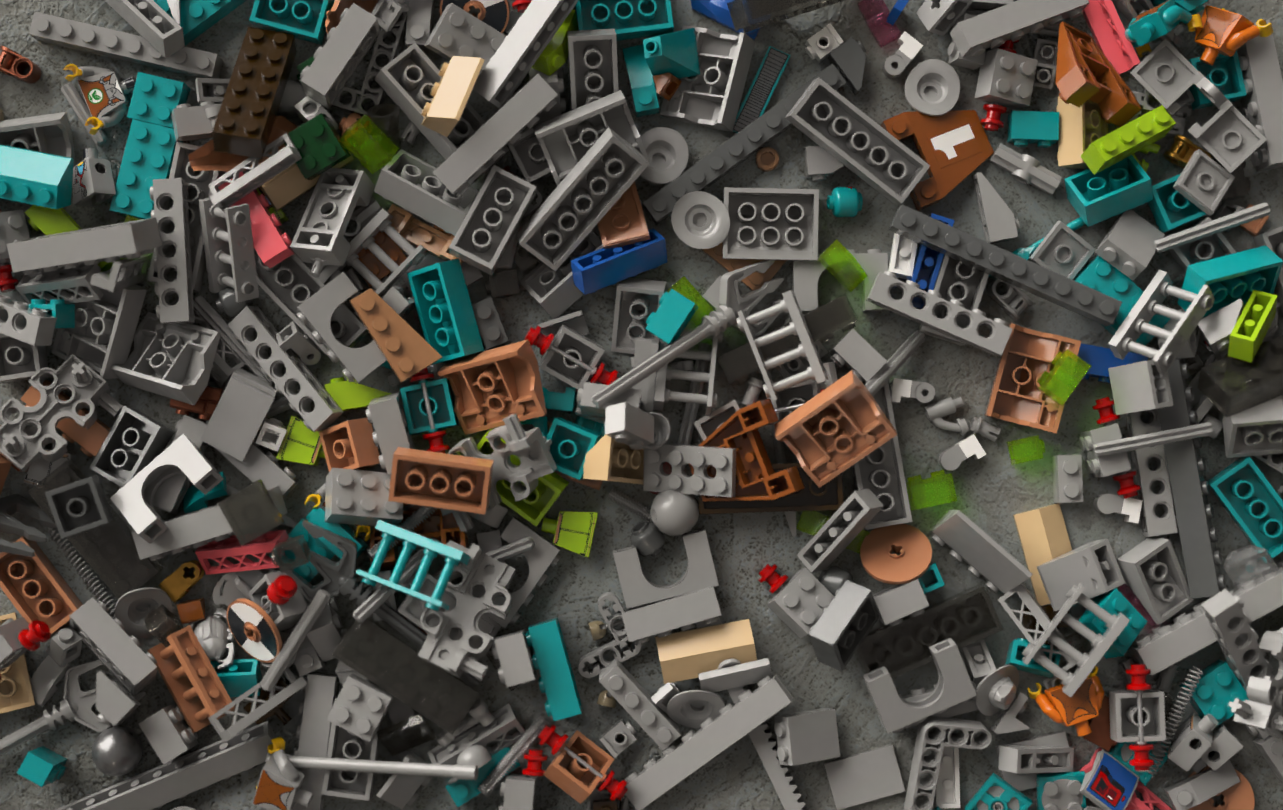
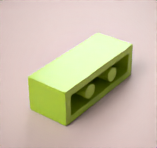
M1253 290L1230 334L1229 357L1252 363L1275 318L1278 295Z

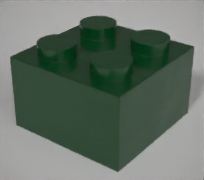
M320 113L288 133L302 157L296 164L306 180L316 178L351 156L326 114Z

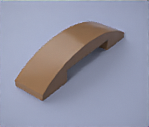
M394 204L391 205L388 210L393 216L390 220L392 222L391 226L415 247L422 245L427 249L425 252L444 261L459 259L449 252V246L455 237L454 235L448 236L417 220L411 213Z

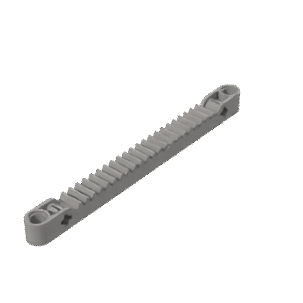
M717 616L718 621L704 624V621L696 622L698 628L722 624L719 616ZM744 686L727 689L734 705L740 701L738 697L750 689L749 687L743 688ZM763 722L748 734L784 809L808 810L807 807L803 808L806 804L803 799H799L801 794L799 790H795L797 788L795 782H790L793 777L791 773H787L789 770L787 765L779 763L777 756L778 747H774L776 745L774 739H769L772 733L770 730H765L768 725L766 722Z

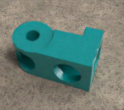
M542 387L546 409L574 412L576 388L566 387L565 393L550 392Z

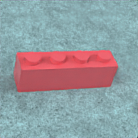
M243 171L240 172L239 178L245 174ZM225 182L224 184L218 187L219 190H222L230 183ZM255 189L230 206L249 204L253 246L263 264L271 269L294 254L290 247L292 240L286 232H281L279 226L282 224L275 213L271 214L267 207L270 204L263 194L259 195Z

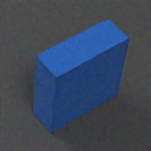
M898 0L886 18V22L894 25L909 0Z

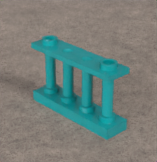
M378 519L375 529L382 532V541L368 573L359 569L356 571V574L363 577L362 582L373 587L378 583L427 602L425 607L439 612L440 608L449 610L450 606L441 602V598L454 567L458 566L459 563L467 565L471 556L458 549ZM399 539L403 541V549L389 581L377 577L391 542ZM420 547L424 549L423 553L425 555L411 588L408 589L398 585L412 550ZM437 555L444 556L446 564L432 597L419 593L433 558H437Z

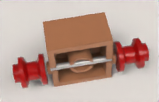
M554 724L551 727L547 725L538 735L541 739L539 744L541 746L548 744L552 747L551 754L553 755L558 752L544 772L545 777L580 804L591 795L598 783L601 784L597 790L600 792L607 790L611 794V801H614L616 798L618 800L622 799L628 790L625 787L627 781H617L614 778L615 772L613 770L608 775L605 774L615 760L613 757L578 730L567 740V734L560 736L555 732L556 726Z

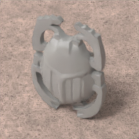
M253 555L247 557L253 562H259L260 560ZM271 568V569H270V572H271V573H272V572H276V571H274V568ZM251 570L225 574L213 589L214 603L216 605L225 604L229 606L236 599L244 598L251 600L248 592L268 573H263L261 570ZM224 580H226L227 582L225 583L223 588V595L221 596L220 589Z
M216 608L213 616L205 614V620H201L194 631L209 661L215 660L218 663H223L217 666L218 670L232 665L235 655L234 643H228V641H234V636L226 623L221 619L223 617L227 620V611L222 608ZM198 621L189 623L192 630ZM229 650L227 658L222 660L224 652Z

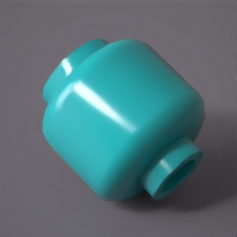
M836 187L831 195L827 196V209H831L832 214L837 218L855 217L858 211L862 210V194L858 193L855 187Z

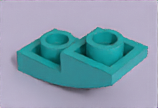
M223 471L219 472L223 480L206 495L194 485L188 488L183 499L185 514L207 508L208 500L227 495L226 476Z

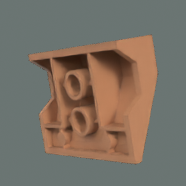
M1011 323L1008 327L1013 330L1000 356L985 416L1057 434L1081 341L1027 329Z
M528 339L449 360L437 372L439 377L449 380L456 396L454 411L465 435L504 426L503 419L512 414H517L519 421L547 414L538 361Z
M852 370L775 424V438L778 441L785 442L796 455L802 469L819 488L897 435L896 430L875 399Z

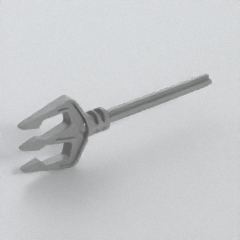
M763 260L725 273L720 281V306L716 308V312L711 311L709 316L705 315L702 317V324L593 395L592 403L596 405L597 409L602 408L710 335L717 337L720 331L724 332L727 327H734L741 331L736 321V318L739 317L737 312L745 310L747 316H749L750 311L767 293H773L783 282L784 278H776L764 282L761 288L741 296L739 294L738 282L755 271L765 273L775 260ZM784 298L773 301L772 306L781 303L780 300H783ZM779 314L751 325L755 337L762 335Z
M96 660L68 669L65 674L63 700L60 701V707L54 704L52 707L53 711L49 709L43 710L42 717L0 739V756L48 729L58 730V724L60 723L65 726L66 719L71 722L75 720L96 732H103L111 726L103 723L94 711L96 688L84 691L80 681L81 675L104 664L100 660ZM146 692L138 693L134 697L140 701L146 695Z

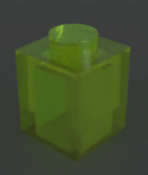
M1039 435L1006 442L1011 465L1044 458L1045 445L1043 440L1039 439Z

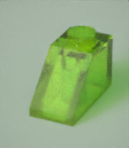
M837 239L818 258V261L850 293L868 276L855 257Z

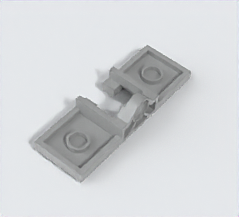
M1166 38L1130 72L1172 116L1182 108L1176 101L1193 84L1219 109L1204 126L1201 127L1196 122L1188 132L1230 174L1267 141L1221 91L1198 71Z

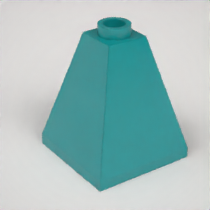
M695 28L666 33L643 40L645 60L653 76L671 73L676 78L682 79L700 75Z

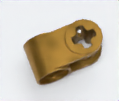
M1175 135L1173 145L1169 151H1165L1163 154L1166 160L1183 169L1193 153L1198 149L1212 159L1207 151L1181 135Z
M191 560L182 564L175 572L165 578L159 584V587L176 603L204 576L205 571L198 560ZM194 567V575L190 576V568Z

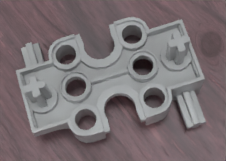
M72 354L56 371L48 367L41 368L28 381L41 394L38 404L26 407L13 397L3 405L0 410V418L3 422V425L0 427V455L2 454L23 473L39 458L51 462L57 461L68 451L66 448L68 442L56 432V425L60 420L70 418L81 427L89 429L98 417L95 406L100 405L114 418L120 414L123 406L109 395L111 391L107 381ZM46 379L54 380L49 386L42 385ZM62 390H69L72 392V396L69 400L62 401L58 398L59 393ZM83 408H88V409H90V411H89V413H88L87 415H85V416H80V415H78V413H79V411H80L81 409H83ZM11 414H20L17 420H8ZM28 425H36L38 431L35 435L28 436L24 433ZM48 443L56 444L53 450H44Z
M517 414L504 418L505 426H500L488 432L486 439H488L494 450L492 454H482L477 449L472 437L458 442L448 452V454L462 456L460 454L462 452L467 457L494 460L487 511L492 510L497 504L502 502L496 489L497 481L506 480L511 483L510 487L516 502L525 499L538 485L539 477L553 473L557 469L549 451L550 445L553 443L552 440H547L545 436H542L539 427L524 432ZM500 438H503V439L505 440L506 444H504V443L500 440ZM510 455L519 457L521 461L519 466L511 463ZM440 508L443 515L453 513L461 532L474 527L468 512Z
M450 540L446 544L447 546L463 551L471 557L467 565L463 564V567H454L445 589L447 593H451L456 597L457 603L455 608L450 612H437L426 607L422 613L421 625L428 635L418 657L459 678L464 671L482 680L488 667L471 659V657L482 658L489 652L494 638L480 631L478 622L485 614H493L500 619H506L512 608V599L507 588L516 573V569L486 555L475 544H472L470 549ZM454 576H462L463 581L460 584L454 585L451 583ZM476 586H483L486 592L483 597L475 598L472 595V591ZM499 596L506 598L505 603L501 606L493 604L494 599ZM439 618L440 623L438 626L433 628L428 626L430 619ZM454 628H459L463 631V635L458 641H453L449 638V633ZM475 639L483 641L482 646L478 649H473L470 646L471 642Z
M1282 626L1277 631H1266L1259 645V649L1271 653L1273 657L1279 660V669L1276 677L1264 676V679L1250 676L1247 685V697L1249 700L1241 701L1235 698L1234 702H1229L1228 706L1232 708L1231 712L1235 713L1234 722L1255 727L1275 738L1283 740Z

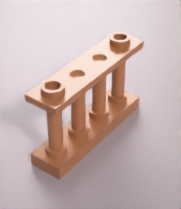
M188 625L166 637V641L147 651L156 659V666L187 724L192 732L195 733L210 725L211 722L208 718L231 703L232 700L191 626ZM222 714L221 716H219V717L217 718V720L220 719L221 717L225 716V714Z

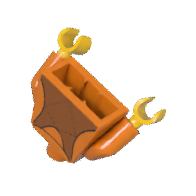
M1206 5L1201 18L1203 28H1195V42L1205 49L1200 61L1213 65L1218 54L1231 57L1247 41L1258 36H1270L1273 33L1272 24H1266L1264 19H1259L1256 26L1240 14L1226 11L1225 8L1219 9Z
M1097 666L1093 668V673L1087 676L1072 697L1063 692V684L1045 689L1044 693H1042L1040 683H1035L1038 689L1037 692H1032L1029 687L1027 688L1029 697L1035 699L1041 710L1048 717L1064 726L1075 725L1078 736L1092 733L1088 719L1098 716V710L1102 707L1105 692L1097 676Z

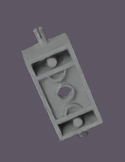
M354 165L353 170L330 168L322 173L318 179L290 245L302 262L314 263L309 273L312 277L319 278L325 265L343 266L351 248V245L343 236L355 206H368L375 189V185L361 166ZM333 208L331 213L325 214L326 211H329Z

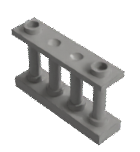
M210 197L200 199L199 207L210 292L218 293L221 289L231 287L235 290L236 302L258 298L259 291L249 204L220 209L213 205Z
M382 208L349 243L351 248L344 265H328L320 273L319 279L323 283L328 284L341 274V271L347 265L349 267L352 266L376 289L375 292L382 297L413 264L418 265L425 258L424 252L427 249L422 245L415 249L391 226L392 222L390 220L393 216ZM379 231L385 232L409 255L400 266L375 243L374 237ZM363 248L365 250L369 249L392 272L384 283L358 259L359 256L357 254ZM357 292L351 297V299L357 297L358 295H360V293Z
M1159 270L1108 343L1114 356L1123 360L1128 352L1133 351L1152 358L1159 373L1164 375L1166 370L1173 365L1175 357L1207 310H1210L1213 306L1215 299L1209 285L1204 284L1199 293L1196 294L1174 287L1168 272ZM1169 295L1192 302L1185 313L1161 305ZM1155 314L1179 321L1172 332L1148 324ZM1145 332L1166 341L1160 350H1156L1136 343V340L1140 334Z
M792 290L782 293L784 299L780 300L781 303L747 316L745 310L737 312L739 315L736 318L737 324L741 332L745 330L766 383L763 385L764 392L767 398H772V401L780 399L779 391L809 379L812 381L816 380L817 384L829 380L795 293ZM782 312L790 313L792 322L789 323V326L756 339L751 325ZM792 334L799 336L801 344L798 345V348L766 361L764 360L760 347ZM799 357H807L810 366L807 367L806 371L776 383L773 382L769 369Z
M685 327L680 336H684L694 328ZM720 331L717 337L710 335L705 338L712 339L711 351L688 349L676 357L710 361L709 373L674 370L672 367L667 366L668 363L657 370L653 410L663 411L664 403L678 401L706 404L705 415L710 416L711 408H716L717 393H713L717 342L722 343V331ZM661 339L659 352L669 346ZM678 379L707 382L708 392L707 395L670 391V389L665 388L666 381Z
M1081 582L1078 586L1073 585L1066 594L1068 600L1034 644L1030 642L1022 652V655H1024L1023 663L1028 665L1031 659H1033L1062 680L1064 685L1062 690L1069 697L1074 695L1130 621L1122 612L1118 615H1111L1082 594L1086 587ZM1075 601L1106 623L1105 626L1108 629L1103 635L1100 633L1097 635L1067 613ZM1061 620L1092 642L1093 648L1088 654H1082L1053 632ZM1046 640L1077 661L1076 664L1079 667L1074 673H1067L1038 651Z

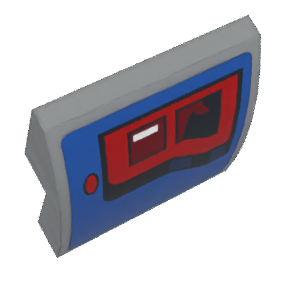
M1103 749L1097 753L1092 770L1085 774L1080 793L1102 810H1125L1135 792L1140 777Z

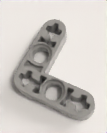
M612 592L603 593L599 597L598 608L615 639L580 658L578 670L585 678L595 677L614 660L617 659L622 663L637 655L641 650V644L635 645L634 649L626 647L622 649L624 655L620 656L619 648L616 645L620 644V648L625 647L628 636L625 628L617 630L613 627V622L618 618H622L621 613L625 612L618 597ZM605 599L615 601L612 603L615 614L612 616L609 607H603ZM606 650L615 651L617 654L616 658L612 661L605 660L603 653ZM599 655L600 662L603 664V666H599V662H597L593 665L592 671H589V669H583L585 667V662L588 661L590 664H592L597 661V658L595 656Z

